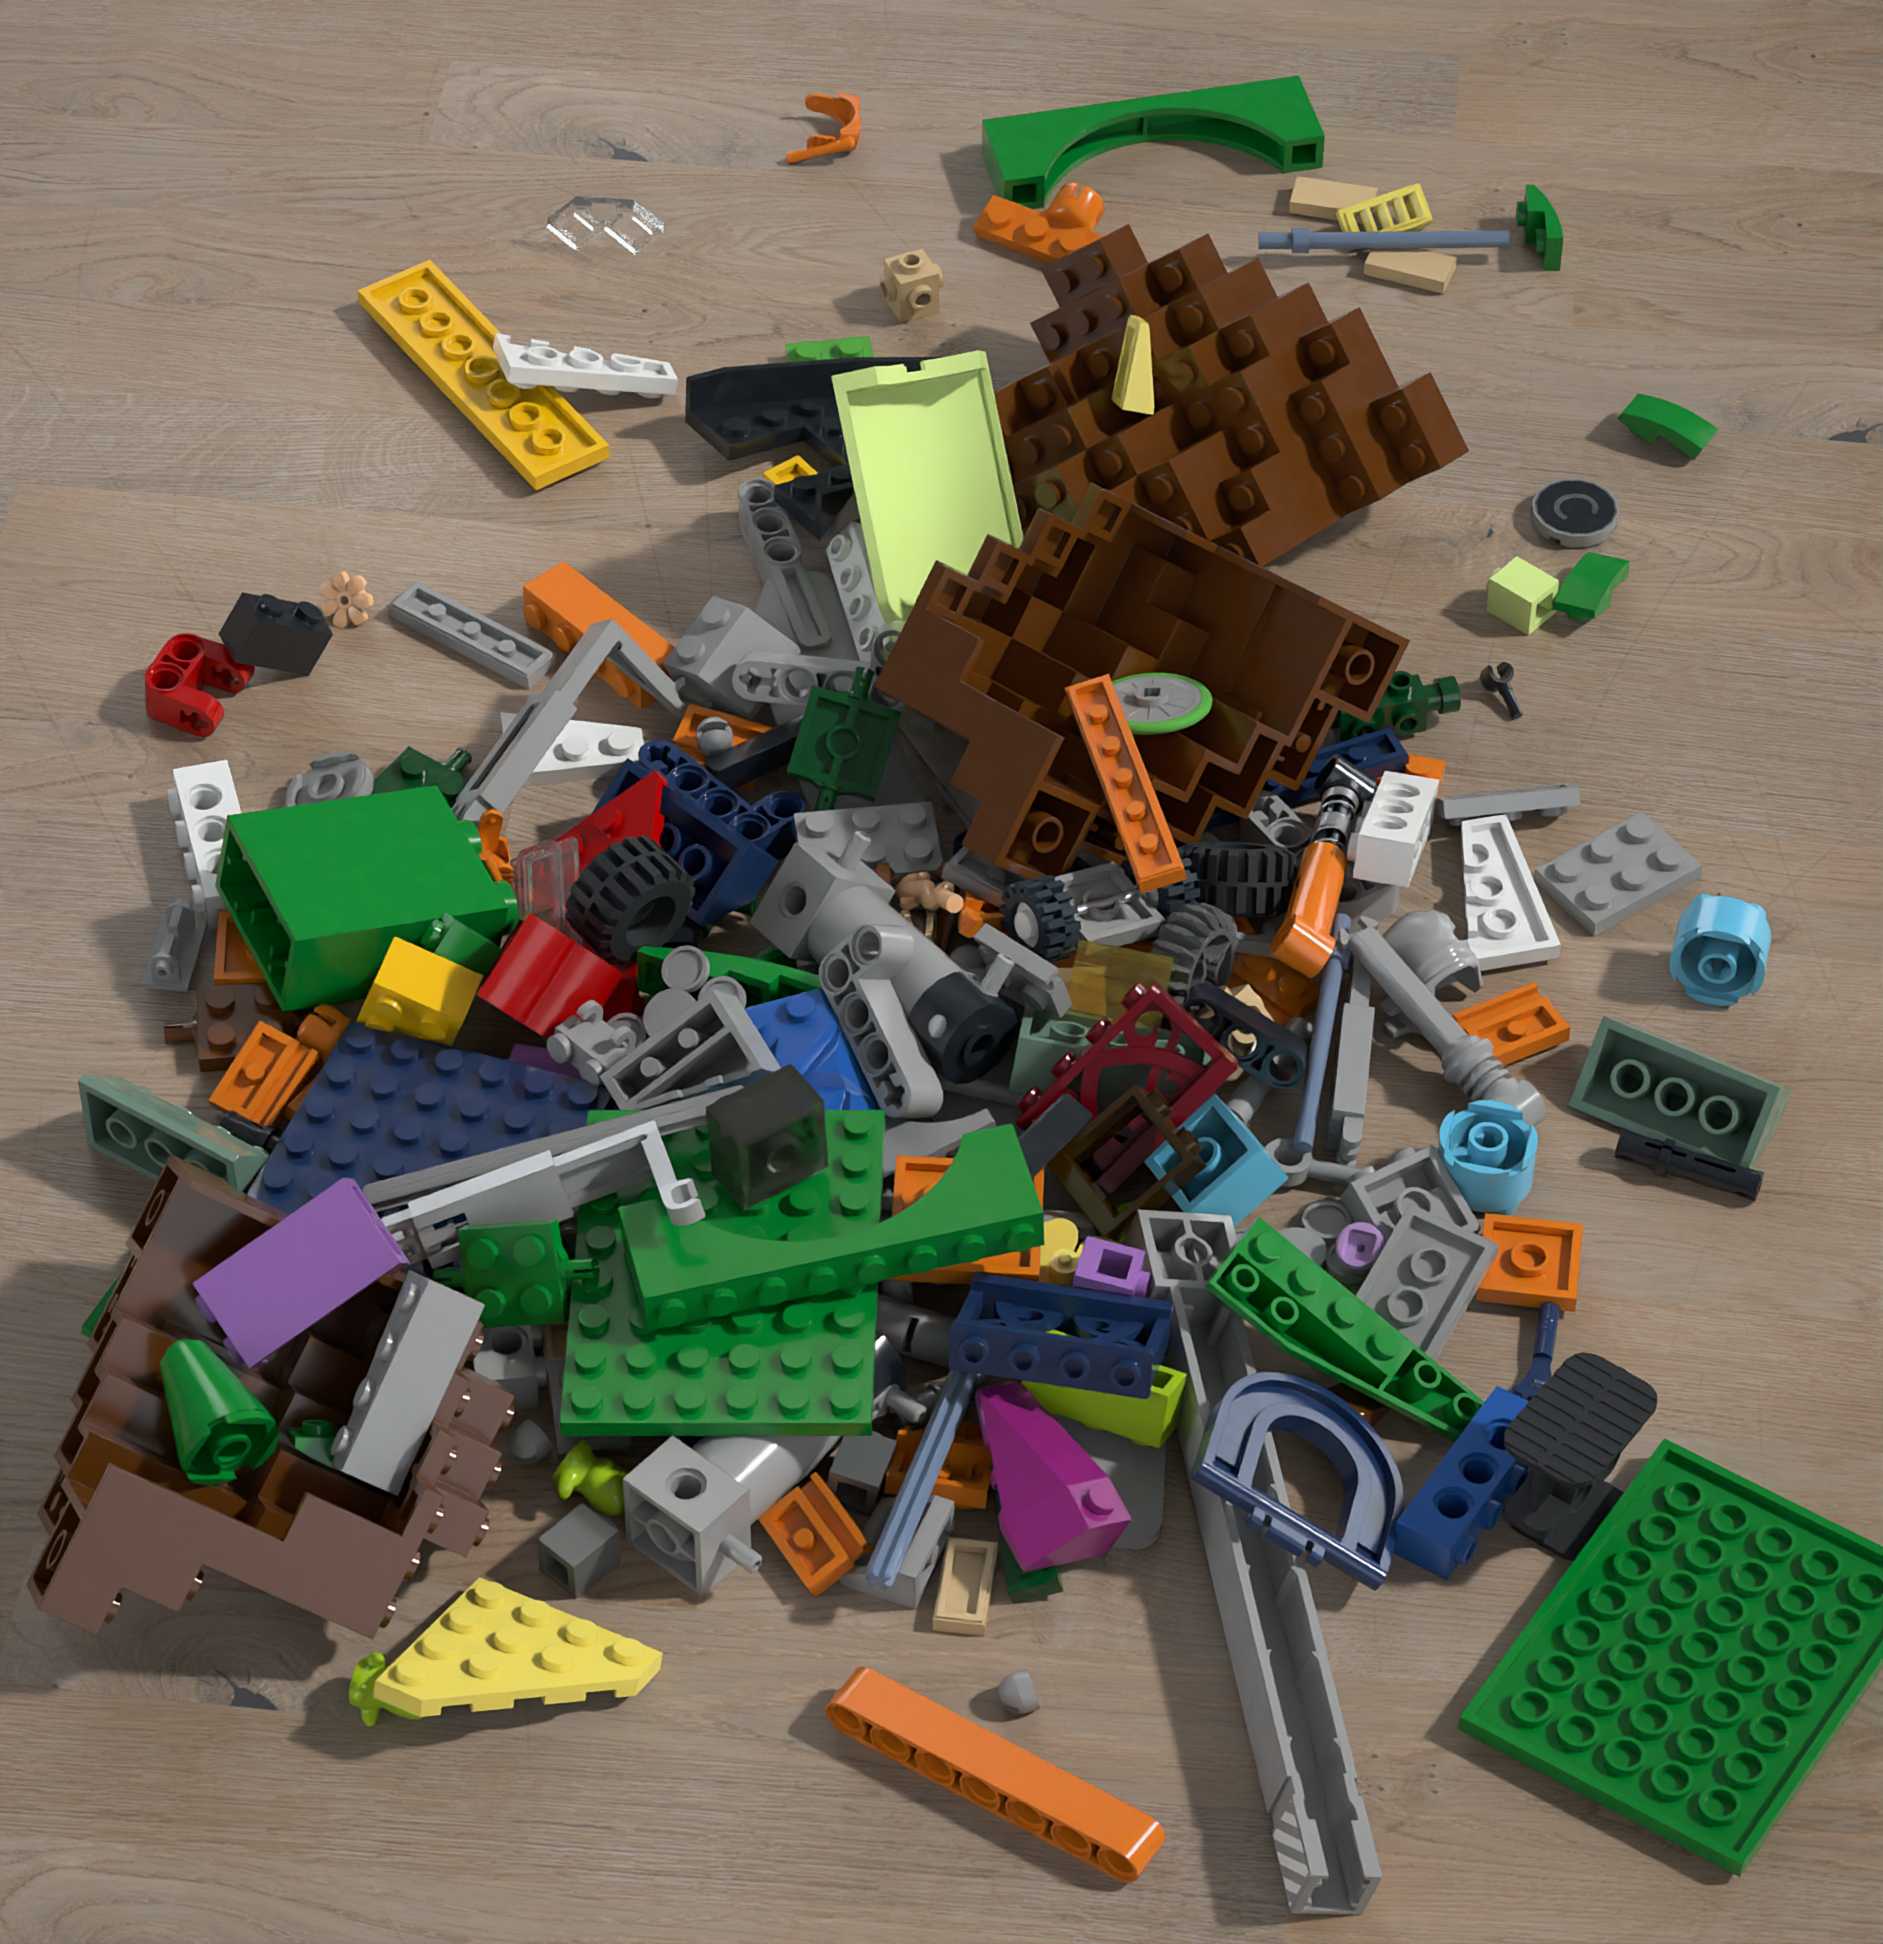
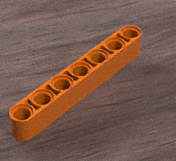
M868 1667L856 1668L826 1705L825 1712L827 1718L836 1729L1124 1883L1137 1881L1166 1840V1835L1161 1825L1148 1814Z

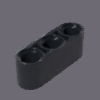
M1210 983L1196 984L1186 992L1182 1007L1219 1044L1238 1059V1066L1279 1090L1291 1089L1302 1081L1308 1061V1048L1299 1036ZM1196 1004H1205L1213 1009L1215 1015L1210 1018H1200L1192 1012L1191 1007ZM1238 1029H1246L1254 1034L1256 1040L1251 1043H1241L1233 1037L1232 1032ZM1279 1054H1287L1295 1059L1297 1065L1292 1068H1282L1274 1062L1273 1058Z

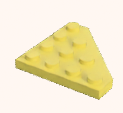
M479 1577L375 1680L373 1698L418 1717L441 1715L443 1706L469 1704L471 1712L513 1708L514 1699L541 1697L543 1704L548 1705L585 1701L586 1692L613 1690L615 1698L636 1696L660 1670L663 1653L645 1646L635 1639L623 1637L599 1627L589 1620L577 1618L553 1608L543 1601L531 1599L509 1590L497 1582Z

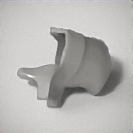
M1433 909L1407 913L1392 924L1382 935L1434 997L1437 990L1456 981L1474 993L1484 987L1480 965L1475 953L1470 950L1467 939L1458 940L1453 932L1456 930V926L1445 913ZM1390 996L1380 1003V1008L1389 1016L1396 1015V1018L1383 1024L1384 1030L1393 1038L1412 1032L1422 1034Z

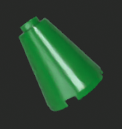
M183 1339L173 1343L166 1350L165 1355L160 1361V1370L180 1467L186 1473L188 1479L194 1484L206 1486L223 1484L237 1479L233 1471L248 1463L252 1471L262 1465L275 1451L280 1440V1432L277 1428L276 1420L205 1342Z

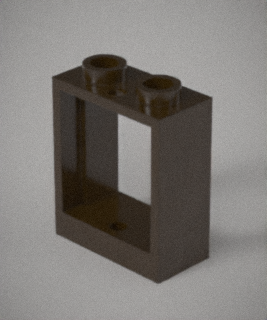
M1134 1084L1079 1131L1047 1164L1103 1237L1119 1242L1126 1236L1137 1210L1155 1211L1207 1167L1206 1163L1198 1155L1203 1150L1202 1145L1185 1126L1180 1130L1168 1117L1173 1112L1172 1107L1156 1089L1149 1093V1091ZM1144 1112L1182 1161L1125 1210L1119 1213L1082 1166V1163L1140 1113Z

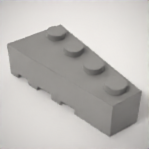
M408 1270L384 1333L378 1343L367 1376L359 1385L354 1396V1409L347 1426L344 1425L340 1428L332 1444L331 1454L335 1456L332 1462L334 1467L398 1496L485 1304Z

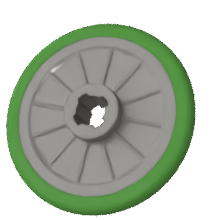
M1144 673L1112 681L1132 734H1164L1185 729L1202 720L1209 713L1212 706V696L1209 690L1200 682L1182 675Z

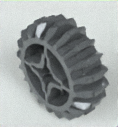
M1191 901L1188 905L1182 904L1177 909V912H1172L1169 915L1167 924L1160 927V934L1157 940L1152 941L1153 949L1151 954L1146 957L1148 960L1147 969L1142 974L1145 979L1144 986L1155 979L1181 1006L1186 992L1196 984L1210 983L1217 987L1227 986L1229 978L1234 974L1232 972L1233 964L1238 958L1235 949L1239 944V939L1236 937L1237 925L1233 923L1232 916L1224 913L1221 909L1203 902L1200 904ZM1205 1004L1193 1005L1191 1007L1192 1012L1196 1015ZM1148 1012V1015L1150 1017H1162L1164 1019H1167V1017L1161 1012Z

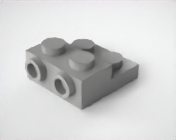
M1433 1145L1417 1152L1413 1147L1404 1149L1388 1160L1389 1165L1375 1171L1373 1166L1359 1170L1347 1179L1349 1185L1341 1195V1199L1355 1223L1365 1222L1375 1226L1385 1238L1386 1243L1409 1203L1475 1234L1481 1229Z

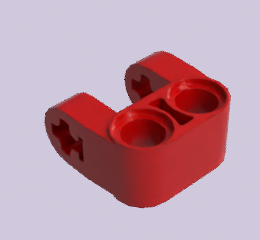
M191 633L174 635L166 642L146 670V713L150 718L195 736L208 737L214 733L223 720L225 713L217 699L201 691L204 685L207 684L230 693H239L246 687L254 675L255 667L235 663L224 644L204 639Z

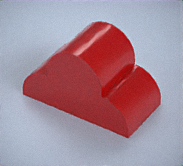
M524 911L501 947L502 952L478 987L476 994L548 1039L555 1034V1027L559 1026L571 1015L574 1014L579 1019H582L576 1012L586 1001L594 1000L603 1008L625 974L537 916Z

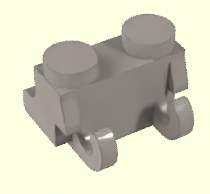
M589 1000L582 1004L576 1012L582 1019L573 1014L559 1026L555 1027V1034L547 1039V1049L550 1056L556 1062L564 1063L568 1061L579 1070L583 1080L598 1088L605 1085L600 1075L635 1049L636 1034L627 1026H621L616 1030L602 1020V1006L594 1000Z

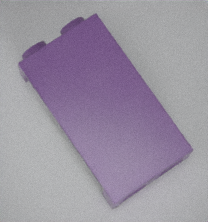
M342 1178L192 1284L200 1294L195 1298V1302L202 1314L211 1323L217 1320L228 1336L223 1340V1343L235 1362L239 1365L246 1363L248 1368H261L268 1363L266 1358L385 1274L394 1275L410 1264V1262L355 1180Z

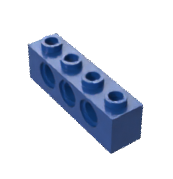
M1496 1386L1396 1521L1395 1533L1398 1535L1393 1554L1445 1580L1449 1579L1459 1564L1465 1566L1469 1563L1477 1548L1480 1534L1484 1529L1491 1531L1495 1527L1501 1516L1504 1501L1509 1494L1513 1496L1527 1479L1529 1466L1515 1459L1507 1452L1504 1446V1433L1510 1422L1515 1419L1517 1414L1529 1402L1528 1400Z

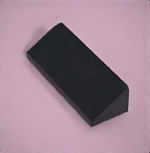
M804 715L703 760L705 767L713 776L733 790L788 765Z
M1068 1092L1062 1094L1018 1138L1032 1179L1093 1117L1092 1113Z

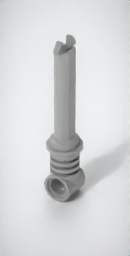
M1365 916L1359 917L1357 923L1363 930L1353 938L1344 928L1339 930V948L1343 950L1348 947L1442 1056L1441 1067L1445 1070L1443 1078L1447 1083L1457 1084L1460 1088H1463V1092L1466 1096L1471 1097L1470 1100L1472 1102L1492 1100L1517 1108L1523 1113L1522 1119L1530 1127H1532V1124L1536 1126L1546 1118L1545 1103L1537 1089L1524 1079L1516 1080L1514 1077L1511 1078L1512 1074L1507 1069H1503L1504 1065L1499 1060H1496V1056L1493 1054V1043L1488 1038L1480 1039L1477 1035H1468L1376 930L1379 926L1377 920Z

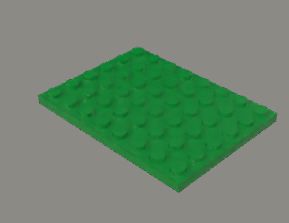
M588 1110L587 1125L643 1110ZM750 1110L745 1115L662 1136L661 1138L677 1181L683 1179L693 1180L698 1193L695 1199H700L706 1215L701 1221L730 1233L773 1241L819 1240L857 1232L881 1223L885 1110H814L819 1115V1119L811 1110H807L816 1120L820 1129V1135H817L812 1130L808 1121L809 1115L805 1114L807 1123L805 1122L802 1110ZM811 1120L813 1128L817 1130L816 1124ZM655 1178L579 1205L574 1260L595 1257L599 1264L594 1268H600L597 1279H578L572 1281L560 1413L561 1436H872L878 1282L839 1289L823 1295H812L788 1300L776 1305H765L737 1311L726 1316L700 1319L682 1323L675 1327H663L647 1331L622 1243L618 1207L662 1198Z
M1664 1438L1459 1716L1458 1729L1730 1873L1741 1877L1883 1667V1546Z

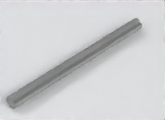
M737 1085L365 1185L362 1192L376 1213L408 1205V1202L539 1153L550 1150L552 1157H556L655 1120L662 1137L745 1115L750 1111L749 1099L745 1088L742 1085Z

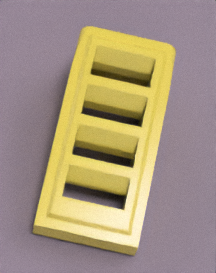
M1419 183L1400 188L1336 212L1342 232H1360L1354 217L1357 215L1361 216L1366 232L1420 231L1432 222V215ZM1392 205L1398 224L1394 225L1387 206ZM1374 210L1382 227V230L1379 231L1371 213Z
M1130 315L1127 321L1112 400L1122 410L1154 414L1149 324L1139 316Z

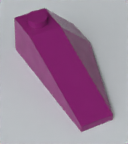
M1020 1381L979 1389L975 1394L984 1446L990 1450L994 1469L990 1474L992 1489L998 1490L1001 1510L998 1513L999 1526L1021 1570L1028 1572L1107 1554L1132 1520L1110 1478Z

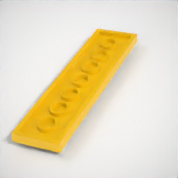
M431 260L357 290L358 302L535 490H539L610 458L609 444L553 386L537 385L533 389H524L508 383L493 351L495 333H501Z

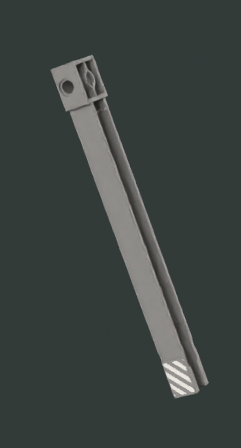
M1137 1210L1122 1245L1145 1251L1142 1271L1151 1273L1145 1298L1174 1302L1170 1348L1167 1356L1163 1357L1161 1365L1187 1374L1178 1426L1176 1428L1267 1814H1271L1274 1824L1272 1836L1290 1912L1362 1915L1382 1879V1873L1363 1797L1358 1796L1355 1784L1358 1777L1302 1554L1297 1557L1264 1537L1263 1534L1266 1527L1264 1524L1257 1532L1246 1526L1245 1521L1248 1517L1246 1512L1190 1479L1211 1410L1236 1381L1256 1373L1243 1318L1205 1287L1211 1273L1237 1241L1231 1215ZM1269 1431L1266 1432L1253 1476L1252 1486L1290 1509L1272 1433Z

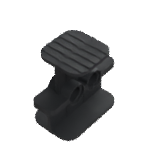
M1581 1352L1574 1354L1563 1362L1560 1368L1547 1380L1522 1411L1517 1414L1515 1419L1510 1422L1504 1433V1446L1507 1452L1515 1459L1531 1467L1527 1480L1507 1501L1505 1506V1519L1515 1531L1566 1560L1574 1561L1623 1495L1620 1489L1604 1480L1616 1466L1621 1452L1655 1412L1657 1393L1653 1387L1627 1372L1624 1368H1620L1596 1354Z

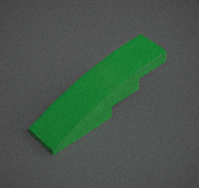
M642 946L637 950L638 991L655 996L663 990L670 989L662 978L661 969L666 956L676 948ZM702 951L710 963V973L705 984L719 976H728L735 979L745 990V1008L815 989L823 990L819 976L742 956ZM702 987L695 992L689 993L696 1001Z

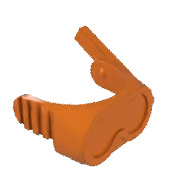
M840 92L837 98L819 93L808 94L805 98V106L808 110L823 113L834 118L843 128L840 129L839 137L820 134L810 136L807 139V147L786 152L788 164L837 152L854 151L861 129V117H859L860 98Z
M487 810L482 813L478 823V833L482 845V853L478 854L492 880L507 881L517 899L518 890L513 880L514 871L507 838L499 836L503 823L502 814L498 810Z

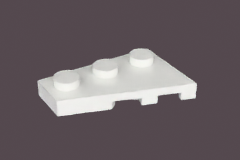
M500 712L502 733L505 732L517 714ZM569 720L522 787L616 776L627 758L639 764L638 752L640 747L644 745L642 729Z

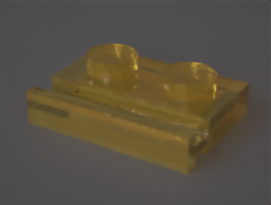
M1079 939L1068 990L1073 1005L1068 1011L1099 1017L1105 1016L1106 1018L1113 1019L1124 1008L1119 1003L1122 997L1138 982L1146 986L1153 979L1168 993L1174 964L1173 957ZM1158 1011L1145 1012L1138 1018L1136 1024L1154 1027L1155 1024L1157 1028H1161L1163 1013Z

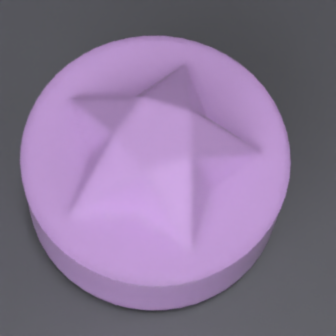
M1357 1222L1348 1225L1340 1232L1336 1240L1335 1250L1338 1259L1348 1271L1354 1274L1365 1275L1369 1274L1383 1250L1386 1240L1375 1226L1365 1222Z

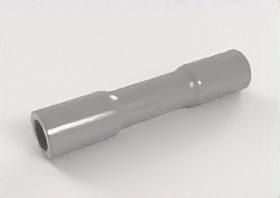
M1294 1017L1285 1027L1299 1036L1306 1046L1312 1039L1313 1026L1303 1018ZM1279 1054L1273 1058L1274 1062L1282 1068H1287L1295 1062V1059L1287 1054ZM1251 1074L1247 1081L1240 1084L1226 1102V1105L1246 1125L1262 1105L1265 1095L1272 1086Z

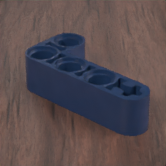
M659 739L649 741L640 747L638 752L639 765L652 772L657 770L666 778L667 782L778 861L789 854L796 842L794 813L805 812V802L801 795L794 791L780 790L769 794L751 806L675 744Z

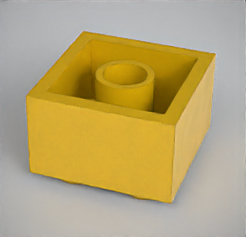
M394 936L356 1022L365 1024V1026L386 1032L393 1031L452 1046L465 1020L483 975Z

